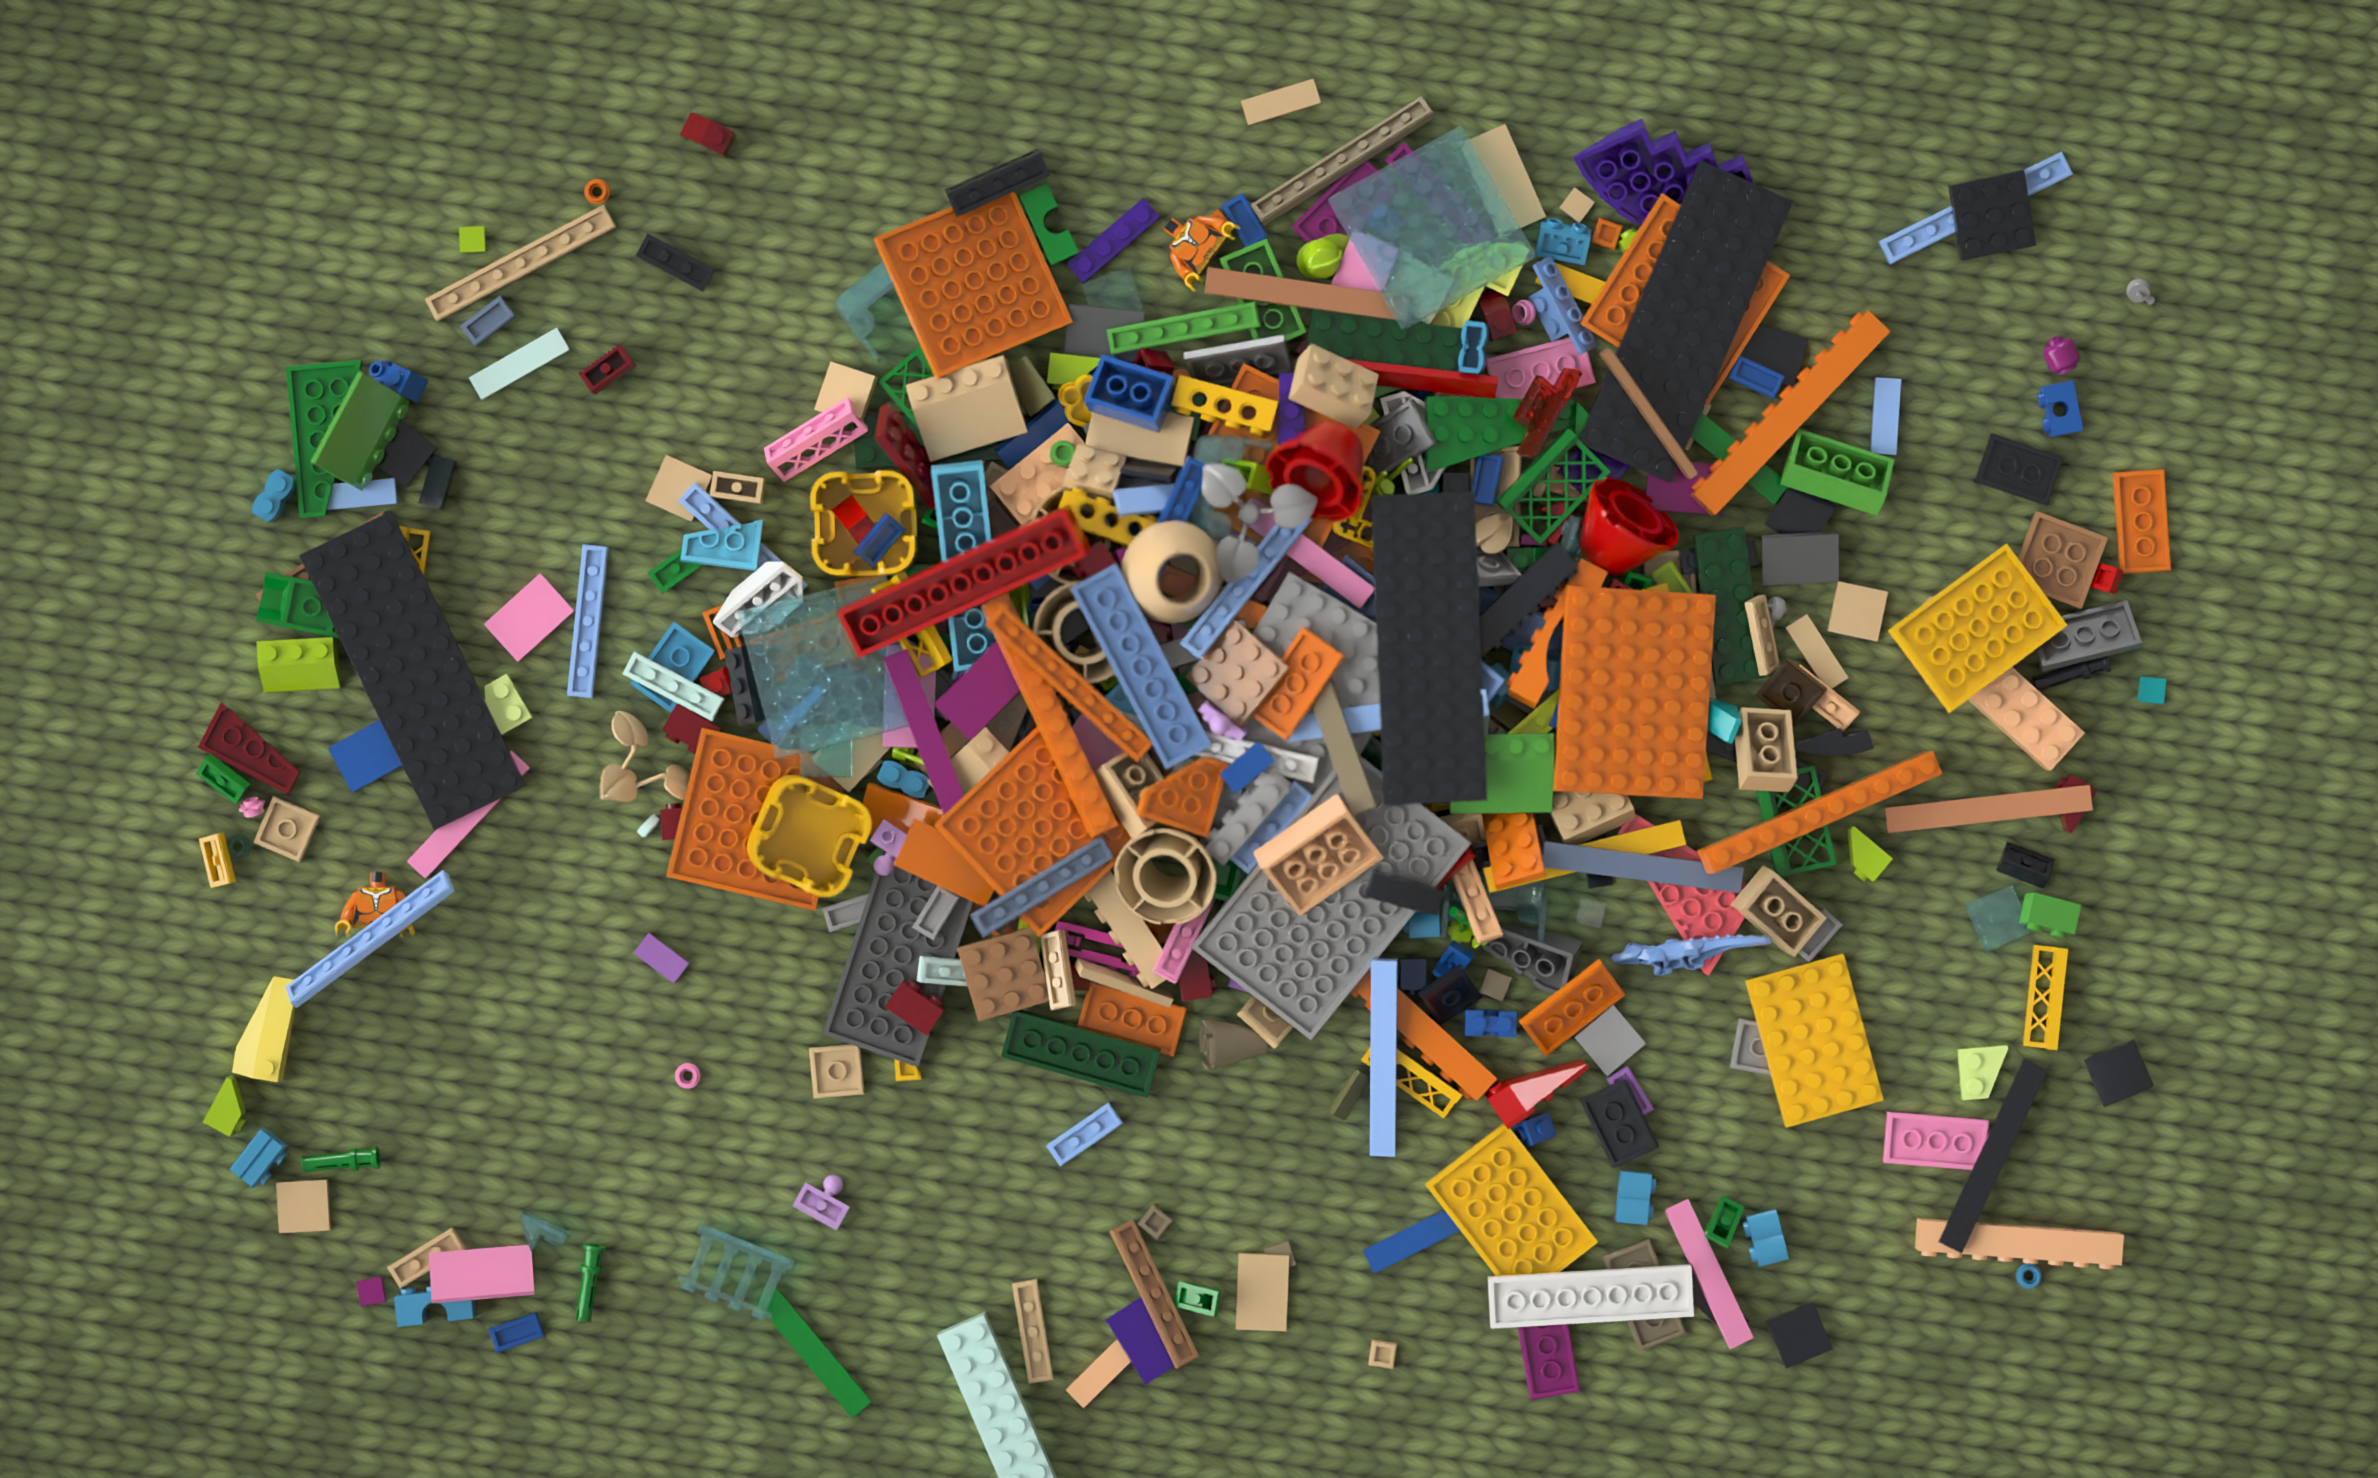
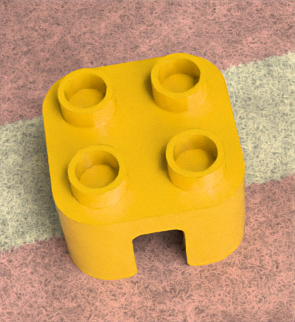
M876 471V473L869 474L832 472L823 475L815 482L810 498L811 510L814 512L815 539H812V554L816 564L823 571L839 577L897 575L903 571L906 572L914 565L918 556L917 495L913 486L903 475L894 471ZM851 494L874 524L886 512L906 529L874 569L853 552L858 546L857 542L832 511L834 507Z
M787 775L778 779L771 786L748 839V856L759 870L771 877L780 878L817 896H834L847 886L853 870L849 868L859 843L865 844L869 836L871 817L866 807L859 801L802 776Z

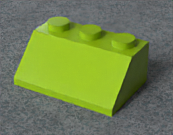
M338 638L256 641L258 669L264 692L341 688Z

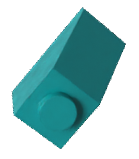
M1709 697L1707 730L1732 744L1741 723L1738 708L1736 705Z

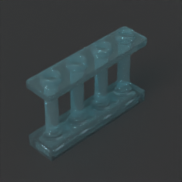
M700 1223L696 1233L701 1235L700 1241L702 1242L687 1278L682 1276L677 1278V1281L682 1283L680 1288L692 1293L698 1289L705 1292V1298L718 1302L719 1298L729 1302L728 1307L742 1312L743 1308L752 1311V1317L765 1321L767 1317L772 1319L774 1314L767 1311V1308L781 1274H784L786 1270L791 1272L795 1261ZM716 1241L725 1245L723 1248L725 1252L709 1288L696 1281L710 1246H714ZM740 1251L748 1254L747 1259L749 1261L736 1293L732 1297L719 1291L734 1255H737ZM763 1260L772 1264L770 1267L772 1272L758 1306H754L743 1300L756 1268Z

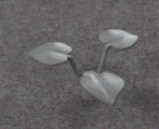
M1223 464L1205 465L1203 467L1202 491L1207 502L1214 507L1223 508L1229 506L1232 500H1234L1241 507L1240 518L1244 522L1239 541L1234 537H1226L1220 542L1216 551L1218 569L1225 581L1233 583L1249 575L1256 568L1259 560L1258 551L1252 543L1244 542L1248 525L1257 522L1260 514L1275 513V522L1278 526L1294 528L1310 517L1317 504V498L1296 485H1282L1272 494L1271 504L1274 508L1259 509L1257 504L1253 502L1244 503L1237 497L1246 488L1245 480L1240 472Z

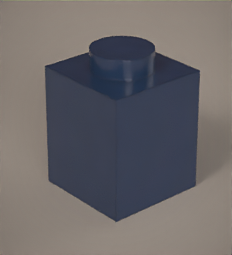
M1400 958V989L1405 990V994L1416 995L1426 987V958Z

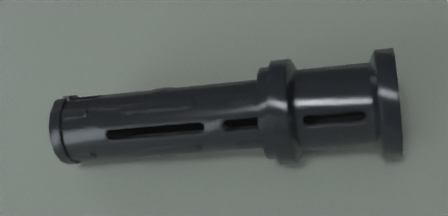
M2105 656L2032 677L2033 686L2040 692L2075 679L2083 678L2088 680L2092 675L2104 671L2109 673L2111 672L2108 657Z

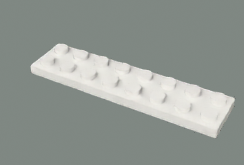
M1690 1264L1488 1276L1491 1329L1694 1317L1692 1266Z

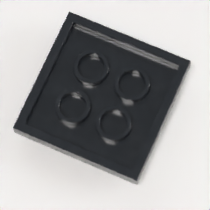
M2024 170L1948 185L1960 260L1963 261L2036 246Z

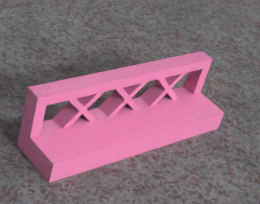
M847 397L766 446L764 451L767 464L785 482L868 431V428L856 414L854 403ZM852 421L858 426L853 431H843L844 426ZM827 436L836 437L833 443L822 444L823 439ZM806 449L815 450V453L810 457L801 456V453ZM785 462H794V466L785 472L780 468V465Z

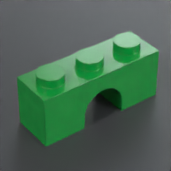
M1046 183L1020 195L1022 201L1020 205L1025 216H1028L1032 223L1030 227L1036 240L1039 239L1043 247L1041 252L1046 263L1049 262L1051 267H1055L1078 255L1079 252L1069 230L1054 234L1049 232L1044 226L1046 216L1058 209L1048 184Z

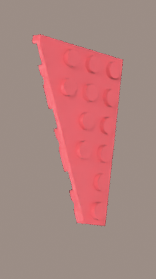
M1635 814L1636 819L1622 825L1617 833L1621 835L1654 827V825ZM1687 845L1648 854L1701 861L1698 852ZM1743 880L1741 884V891L1748 884ZM1647 881L1683 940H1689L1690 938L1702 939L1703 937L1715 938L1717 935L1726 937L1727 934L1734 936L1745 918L1731 906V903L1740 893ZM1723 952L1705 960V966L1701 967L1703 973L1708 976L1710 975Z

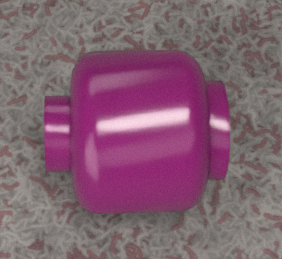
M2058 335L2047 341L2048 346L2043 349L2042 354L2050 371L2058 372L2059 375H2062L2077 368L2076 363L2080 360V355L2071 338H2062L2061 335Z

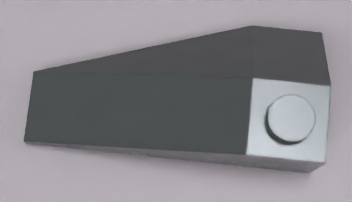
M1498 922L1503 936L1489 941L1484 946L1479 945L1497 959H1503L1508 962L1519 975L1522 973L1534 981L1533 985L1539 989L1554 994L1572 980L1579 964L1583 942L1560 933Z

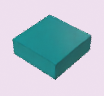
M2140 676L2137 702L2164 704L2166 679Z

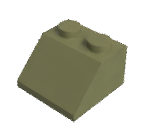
M1027 356L1010 368L1024 416L1029 414L1033 418L1056 401Z

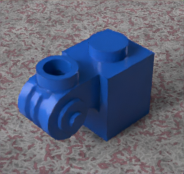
M377 360L369 368L370 376L374 380L417 403L429 381L401 366L392 364L388 360Z

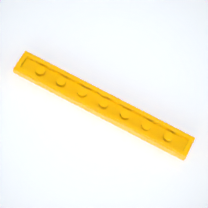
M1678 820L1580 844L1579 846L1652 854L1685 846L1686 841L1681 822ZM1492 867L1483 868L1489 893L1575 873V871L1545 868L1546 876L1497 890Z

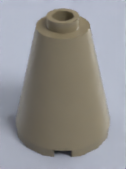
M1209 1019L1202 1020L1204 1025H1200L1199 1045L1200 1053L1204 1052L1206 1055V1060H1202L1205 1070H1214L1265 1054L1267 1048L1271 1047L1250 1026Z

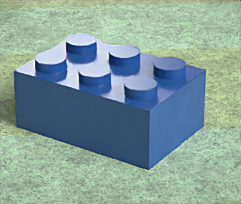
M1101 355L1084 402L1090 412L1160 433L1175 393L1176 383L1173 376Z

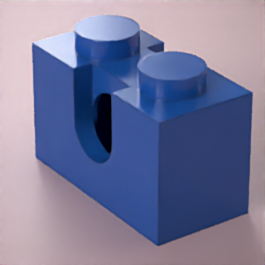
M2073 380L2039 388L2040 393H2037L2039 408H2044L2046 418H2042L2044 432L2049 434V438L2083 431ZM2055 403H2060L2064 407V414L2061 417L2053 413L2052 408Z
M1464 1009L1465 1036L1495 1035L1498 1037H1516V1010Z

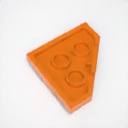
M1207 756L1195 760L1144 789L1136 815L1208 838L1224 784V780L1219 773L1227 768L1229 764Z

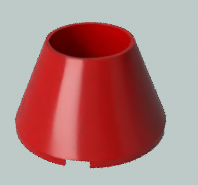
M1332 421L1317 423L1279 445L1270 454L1266 462V471L1269 473V484L1273 491L1282 485L1291 484L1302 488L1317 498V504L1309 518L1316 520L1318 516L1330 518L1329 522H1337L1348 519L1357 512L1363 498V446L1358 436L1348 427Z
M1605 477L1602 481L1597 479L1591 486L1579 538V547L1592 564L1611 575L1620 576L1672 549L1679 539L1678 530L1666 511L1660 513L1658 509L1651 505L1654 500L1646 493L1625 481Z

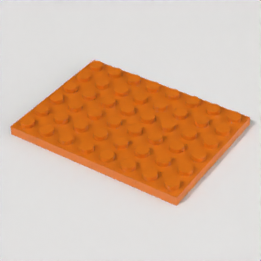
M1566 586L1553 791L1703 799L1716 595Z

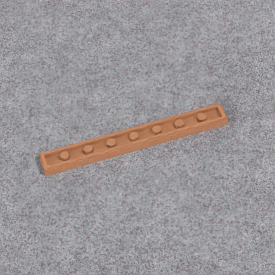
M1210 267L1207 268L1204 294L1400 321H1406L1409 296Z
M2090 785L1885 808L1888 833L2093 810Z

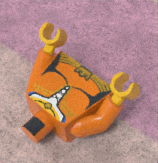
M1198 216L1194 220L1190 218L1184 226L1172 218L1165 226L1164 231L1175 238L1170 245L1172 249L1170 258L1175 271L1193 292L1196 291L1193 288V283L1195 281L1204 283L1200 278L1201 274L1227 238L1235 240V237L1231 236V231L1234 228L1240 230L1238 225L1226 222L1215 216Z
M370 872V887H359L358 891L352 893L343 908L340 921L335 925L336 936L339 935L340 930L346 929V938L350 937L351 925L352 928H365L406 898L403 892L398 891V887H386V872ZM412 923L399 932L401 937H403L405 929H409L411 935L415 934Z

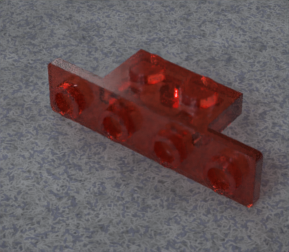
M1564 368L1554 386L1543 376H1535L1512 419L1528 431L1516 451L1519 456L1535 458L1540 452L1545 439L1553 429L1573 390L1578 385V381L1582 376L1580 370Z

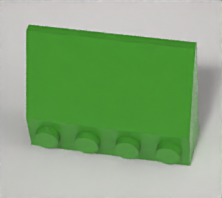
M359 371L311 462L337 479L363 491L364 487L372 479V472L376 464L380 463L383 459L385 447L394 438L399 420L403 419L407 414L410 401Z
M1484 734L1487 801L1450 802V814L1552 812L1554 734Z

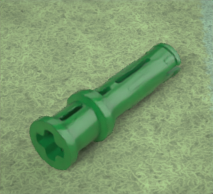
M378 1146L367 1150L352 1148L349 1152L302 1156L301 1165L303 1172L350 1168L353 1171H358L359 1168L364 1167L379 1169L381 1166V1155Z
M584 1243L583 1264L580 1265L582 1281L575 1319L591 1322L598 1275L603 1270L601 1260L603 1252L606 1251V1246Z

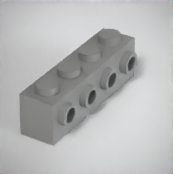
M1273 767L1267 774L1263 771L1254 781L1256 786L1251 792L1246 790L1237 801L1240 805L1234 811L1230 809L1221 819L1223 824L1218 830L1213 828L1209 832L1208 838H1205L1207 843L1204 849L1223 866L1290 790L1292 783Z

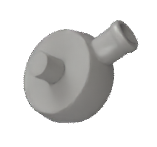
M2135 279L2128 284L2126 293L2131 301H2146L2149 305H2152L2155 301V298L2150 295L2151 288L2147 281Z
M1772 597L1767 603L1772 628H1774L1776 620H1780L1783 614L1787 613L1785 601L1780 597Z

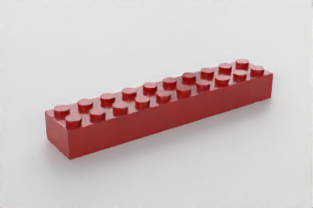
M1070 504L851 602L843 606L836 613L858 658H861L1081 559L1089 554L1091 548Z

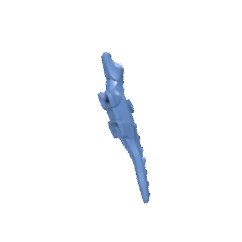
M1727 934L1726 937L1717 935L1715 938H1690L1689 940L1682 941L1669 939L1665 941V944L1659 946L1629 943L1623 952L1615 953L1611 958L1615 964L1641 963L1652 965L1655 968L1654 975L1663 976L1672 973L1673 969L1682 967L1688 970H1696L1705 966L1706 959L1729 949L1767 945L1772 943V939L1765 936H1731Z

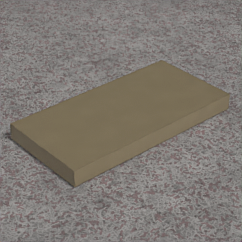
M1649 1238L1602 1256L1606 1269L1660 1266ZM1680 1317L1627 1320L1639 1352L1686 1334Z

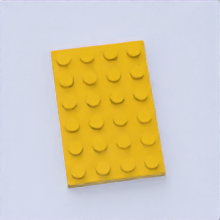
M2006 543L1888 631L1950 713L2068 625Z
M1843 953L1745 980L1786 1128L1884 1101Z
M1504 1123L1425 1183L1426 1187L1496 1276L1560 1272L1598 1243L1510 1128L1507 1129Z

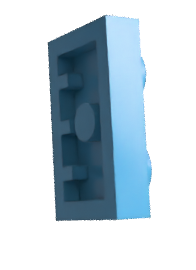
M1556 218L1542 219L1535 256L1552 257L1554 260L1585 265L1591 239V228H1587L1582 223H1573L1572 225L1562 223L1561 220Z

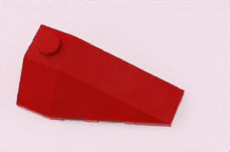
M1583 1059L1506 1079L1502 1082H1494L1484 1094L1506 1128L1509 1129L1536 1111L1533 1107L1535 1104L1548 1101L1554 1097V1089L1558 1086L1559 1088L1568 1086L1587 1071L1589 1067Z

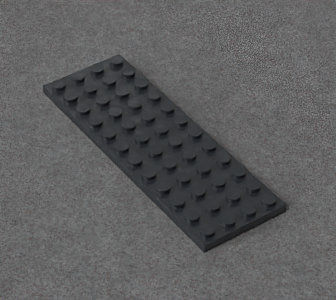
M1699 160L1615 353L1683 452L1793 203L1788 198L1702 160ZM1608 369L1578 439L1592 450L1671 483L1678 467L1614 374Z
M1474 492L1371 496L1384 805L1487 801L1483 695L1480 691L1483 688Z
M393 511L299 555L433 829L436 830L527 786Z

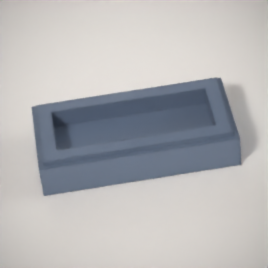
M498 296L460 327L474 346L477 347L514 319L516 315L504 299Z

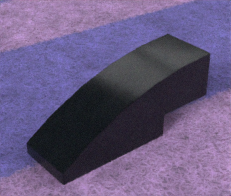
M1836 728L1794 743L1795 751L1815 755H1847L1874 749L1868 729L1843 736L1841 729Z
M1373 868L1365 895L1366 897L1399 907L1437 915L1446 891Z

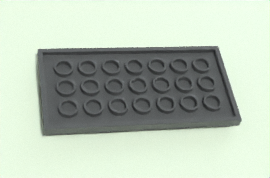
M896 866L886 876L879 875L876 872L822 1035L919 1067L930 1033L926 1036L886 1009L885 1006L904 979L908 982L910 979L917 982L923 987L922 992L928 996L934 994L942 1000L946 985L917 981L920 956L955 959L958 951L957 947L960 945L974 902L961 896L936 939L932 940L912 927L937 885Z

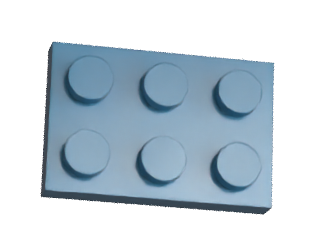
M673 621L648 659L694 682L716 651ZM635 680L630 682L636 689L672 713L677 704L676 702Z

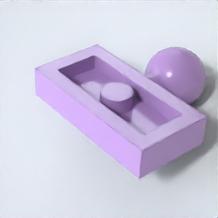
M1209 698L1206 699L1198 710L1202 713V718L1210 723L1212 732L1217 735L1224 734L1232 740L1236 738L1240 741L1249 729L1246 725L1239 727Z
M886 820L882 821L870 839V842L887 852L885 855L879 856L874 862L875 871L882 876L889 875L893 871V861L897 857L907 835Z
M837 1175L827 1176L823 1182L824 1192L805 1183L793 1207L837 1230L850 1208L848 1205L832 1197L842 1191V1179Z

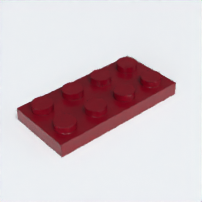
M889 403L880 407L875 435L876 441L930 509L936 508L931 466L939 464H936L934 461L930 462L926 448L917 440L914 431L905 425L898 411H894Z

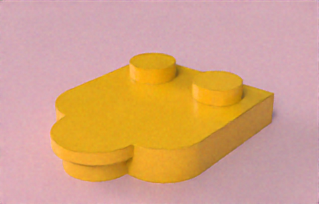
M1089 374L1080 376L1075 383L1068 382L1063 384L1058 391V400L1065 406V416L1071 423L1081 427L1090 423L1092 412L1088 411L1084 402L1093 378Z

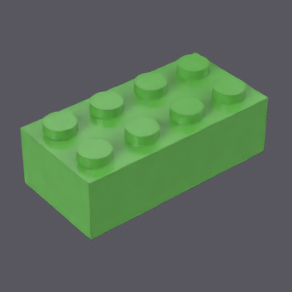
M1267 239L1220 258V263L1224 270L1283 278ZM1236 298L1238 304L1254 302L1252 300ZM1257 301L1261 327L1249 329L1253 340L1284 335L1286 343L1306 335L1307 332L1296 307Z
M1797 429L1788 449L1780 485L1878 515L1887 496L1895 459Z

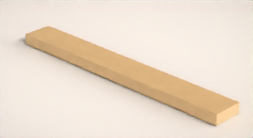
M602 205L425 298V301L435 320L439 322L617 227L606 206Z

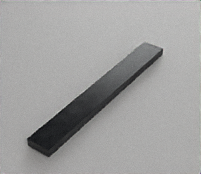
M2026 1059L2022 1061L1938 1243L1956 1252H1963L2048 1070Z

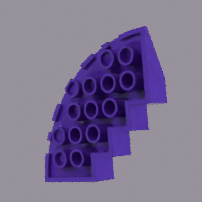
M1643 119L1617 129L1573 156L1582 175L1600 195L1602 200L1617 210V213L1640 226L1661 194L1666 195L1678 204L1681 203L1699 160L1755 184L1743 155L1719 165L1710 143L1685 152L1676 131L1652 141Z

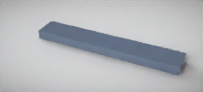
M1100 836L970 916L982 936L985 937L1115 857L1103 837Z

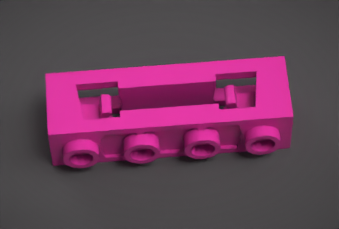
M1060 920L1057 921L1055 931L1065 930L1067 944L1078 947L1080 945V936L1068 934L1069 931L1084 934L1086 939L1124 948L1121 943L1116 945L1108 932ZM1067 947L1069 957H1078L1091 963H1102L1105 968L1117 972L1119 968L1129 970L1128 975L1137 977L1136 975L1140 973L1135 964L1130 967L1128 962L1121 961V957L1085 948L1077 950Z

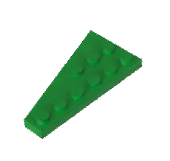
M363 360L286 367L300 519L327 516L329 500L336 477L313 464L311 460L357 373L361 372Z
M1425 397V421L1438 444L1425 451L1426 473L1573 427L1575 421V400Z

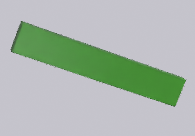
M1257 301L1107 329L1110 352L1113 355L1140 350V348L1156 347L1261 327Z

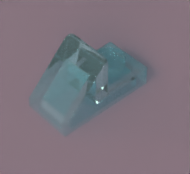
M527 1211L522 1212L520 1216L531 1251L535 1249L542 1234L545 1235L544 1240L557 1246L559 1243L564 1244L570 1235V1232Z

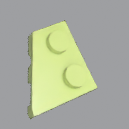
M508 674L484 686L485 701L502 735L533 718Z
M2007 1045L1957 1049L1962 1100L1989 1098L2007 1053Z

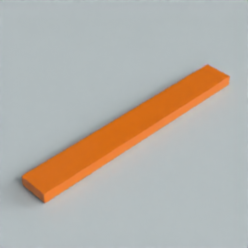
M1001 605L985 623L991 631L1135 762H1138L1153 745L1151 740L1004 605Z

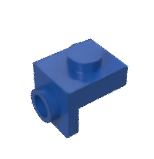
M1453 940L1438 960L1432 973L1440 978L1459 964L1465 969L1472 960L1474 953Z
M1549 1112L1522 1120L1512 1126L1513 1133L1523 1146L1534 1145L1557 1136Z

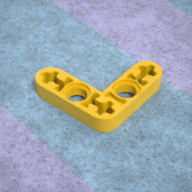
M1363 466V474L1368 478L1366 481H1363L1364 490L1361 505L1350 518L1332 522V528L1339 536L1373 548L1372 537L1365 541L1361 535L1365 527H1371L1372 529V523L1361 518L1372 492L1376 475L1373 469ZM1347 521L1348 524L1355 526V532L1349 529L1343 530V527L1340 526L1341 522Z

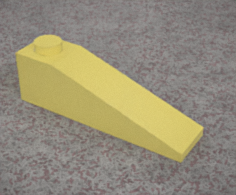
M273 977L236 1047L233 1073L273 1082L283 1080L295 1007L290 1003L286 986L295 979Z

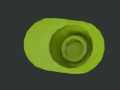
M1337 233L1305 244L1299 250L1296 257L1300 272L1312 279H1324L1333 276L1339 268L1350 238Z

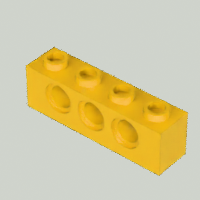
M1179 375L1171 405L1176 408V412L1187 416H1190L1191 412L1201 414L1200 419L1213 423H1215L1216 419L1226 421L1225 426L1240 429V426L1250 428V433L1264 436L1265 432H1272L1279 402ZM1199 393L1207 396V402L1202 407H1197L1193 404L1194 396ZM1223 400H1228L1232 404V408L1228 413H1220L1217 409L1218 404ZM1246 407L1256 409L1257 413L1254 419L1246 420L1242 417V412Z
M1072 488V491H1064L1058 507L1059 509L1070 504L1082 531L1128 547L1136 537L1128 532V526L1131 522H1135L1139 526L1140 533L1158 521V518L1144 514L1143 517L1137 515L1118 517L1117 509L1110 506L1111 501L1101 497H1096L1093 500L1086 497L1087 492ZM1084 504L1088 505L1092 511L1088 519L1083 518L1080 514V509ZM1108 513L1115 517V525L1112 528L1107 527L1104 523V517Z

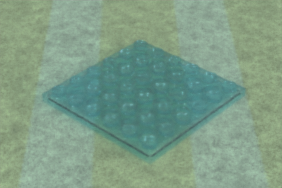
M1461 125L1328 198L1331 208L1402 331L1536 258L1534 250Z
M886 575L737 612L776 760L909 727L883 660L884 657L903 651L899 641H896L858 658L836 613L843 606L871 594L872 588L887 581Z

